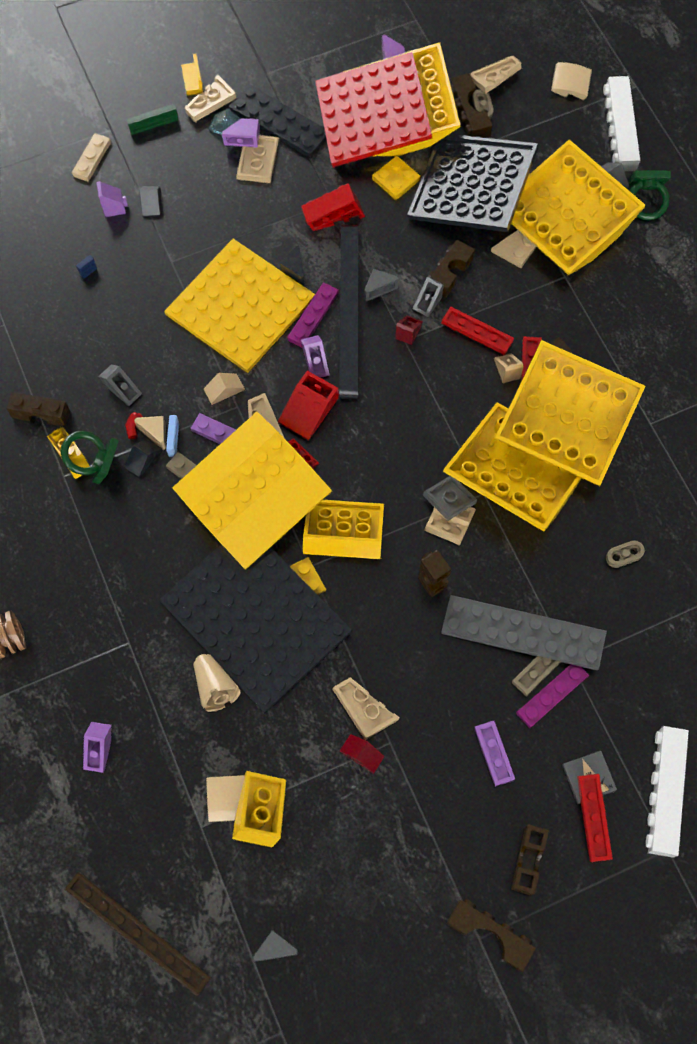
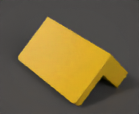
M193 54L194 63L181 65L187 96L203 93L196 54Z

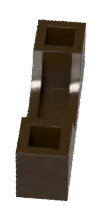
M471 74L452 77L450 86L456 109L459 110L460 120L465 124L466 135L481 138L491 137L492 123L487 112L477 111L468 103L473 98V93L475 92V84Z
M465 899L463 902L460 900L446 924L464 936L475 929H485L492 932L501 943L502 960L523 972L536 949L531 945L533 941L524 935L518 937L513 933L514 929L505 923L499 925L494 921L495 917L486 911L482 914L475 909L476 905L471 901Z

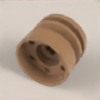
M11 610L5 612L6 619L0 614V659L6 657L5 647H8L13 654L17 652L16 645L20 651L26 649L23 628Z

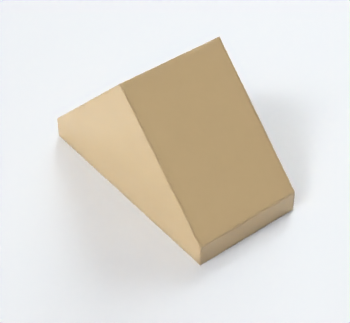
M512 353L494 358L503 383L520 379L523 363Z
M218 373L204 388L211 405L245 390L238 375L232 373Z
M163 416L141 417L134 420L136 427L163 450L166 449V423Z

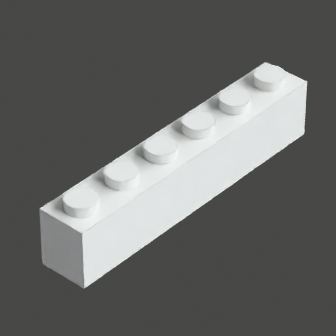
M629 76L609 77L607 84L604 85V95L607 96L605 107L609 111L607 113V122H610L609 136H612L611 150L614 151L612 162L621 163L624 171H635L640 162Z
M663 726L656 732L655 743L658 744V748L653 757L656 770L652 773L651 783L654 784V792L650 794L649 803L652 805V813L648 815L650 834H647L646 847H649L648 853L676 857L679 853L689 730Z

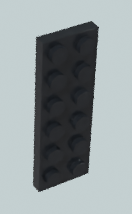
M250 84L229 105V111L243 119H258L260 129L273 137H279L280 141L309 158L327 140L324 127Z

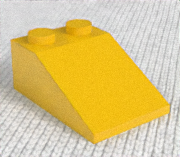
M246 771L235 816L232 839L273 847L278 842L281 836L286 779Z

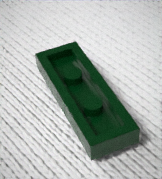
M172 104L126 120L130 134L134 135L177 121L179 118L176 106Z

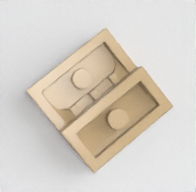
M558 62L555 67L551 91L564 97L571 94L584 100L588 94L591 69L576 64Z
M434 507L425 531L460 545L476 509L470 507L447 521Z
M245 775L207 778L209 822L235 821Z

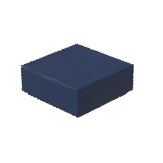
M91 255L76 265L83 279L97 269L94 258Z

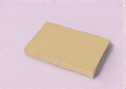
M259 135L258 147L243 146L237 179L271 183L279 137Z

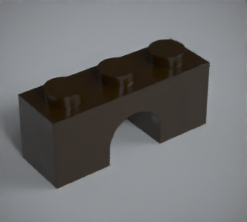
M458 240L448 247L446 256L440 258L436 270H432L429 274L430 278L444 285L442 296L447 298L456 284L457 275L449 270L457 268L465 272L474 259L475 249Z
M11 392L6 408L12 418L30 421L31 416H36L44 419L47 424L66 427L70 414L66 401Z
M438 550L433 553L431 551L426 553L420 563L418 579L430 597L447 588L449 581L446 578L451 573L450 566Z
M529 824L525 827L511 890L530 896L535 894L539 877V864L545 850L549 830Z

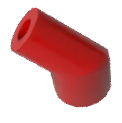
M131 413L125 424L130 440L138 437L134 420L143 417L141 413Z

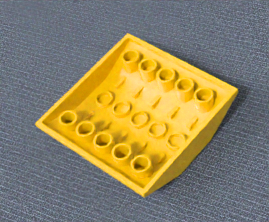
M440 42L413 50L433 139L374 156H400L432 146L461 127Z
M568 140L529 174L511 224L564 272L570 275L593 261L610 246L643 210L645 204L571 140Z
M541 340L495 439L600 486L645 386Z
M497 402L447 464L443 472L540 530L545 531L563 508L580 482L581 477L495 439L508 411V408Z
M258 412L254 413L172 487L191 511L245 570L332 492L302 456Z

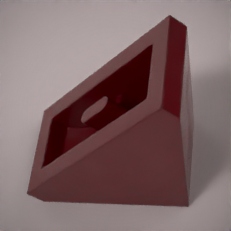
M406 315L397 322L395 339L412 345L423 321Z
M350 734L340 749L341 753L373 774L385 757L368 741Z

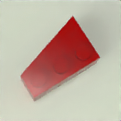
M349 183L301 206L306 221L313 231L334 226L333 222L344 220V223L350 221L349 218L355 216L365 217L359 199Z

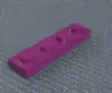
M324 282L322 283L287 337L289 342L303 348L301 340L312 336L339 294L338 289Z
M570 664L518 710L516 714L531 728L589 676L588 673L581 666Z

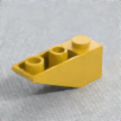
M64 427L54 430L47 436L60 457L62 443L69 435ZM73 441L68 450L71 461L79 467H90L84 455ZM69 470L75 479L82 476Z

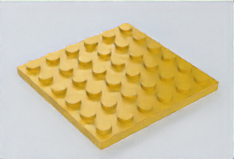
M232 239L164 312L166 316L248 373L302 314L315 294L235 239Z

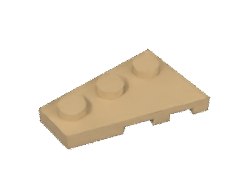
M511 56L470 74L474 84L486 94L521 69V62L514 56Z
M219 75L214 78L215 82L212 85L208 84L205 87V91L201 95H197L185 107L186 113L194 122L237 98L236 93Z
M517 230L492 247L491 252L522 268L537 246Z
M351 677L333 687L336 696L365 740L399 720L395 713L392 714L385 708L384 704L370 696L369 692Z

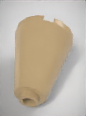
M201 654L196 658L194 670L203 708L208 712L217 711L225 708L224 704L229 701L232 704L240 695V690L236 683L211 655Z

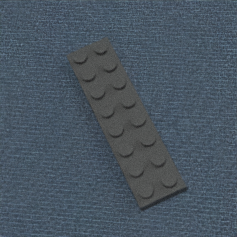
M453 595L450 596L442 627V634L541 656L594 670H599L607 632L597 628Z

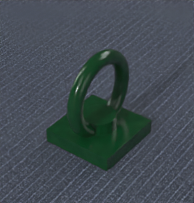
M635 170L630 176L628 184L632 186L630 192L633 195H636L640 188L642 190H654L657 188L662 195V205L657 211L653 213L641 211L637 215L638 218L654 220L666 212L670 198L664 184L671 178V171Z
M77 431L68 435L63 441L61 458L65 466L76 474L90 475L95 473L92 482L100 484L108 474L119 440L111 438L104 445L102 440L95 434L88 431ZM82 438L88 439L97 446L98 451L91 467H79L71 461L68 450L73 441Z

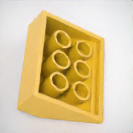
M322 500L306 514L303 554L380 559L384 504Z

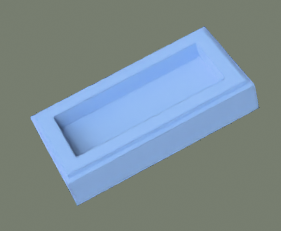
M169 415L166 447L169 457H174L177 453L179 421L176 415Z

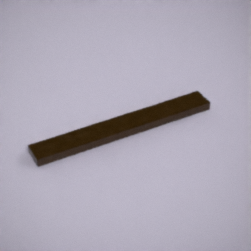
M77 872L64 889L196 996L201 993L211 979L207 973L80 872Z

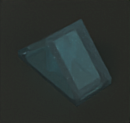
M226 109L214 115L208 129L209 131L222 134L225 129L240 119L230 109Z

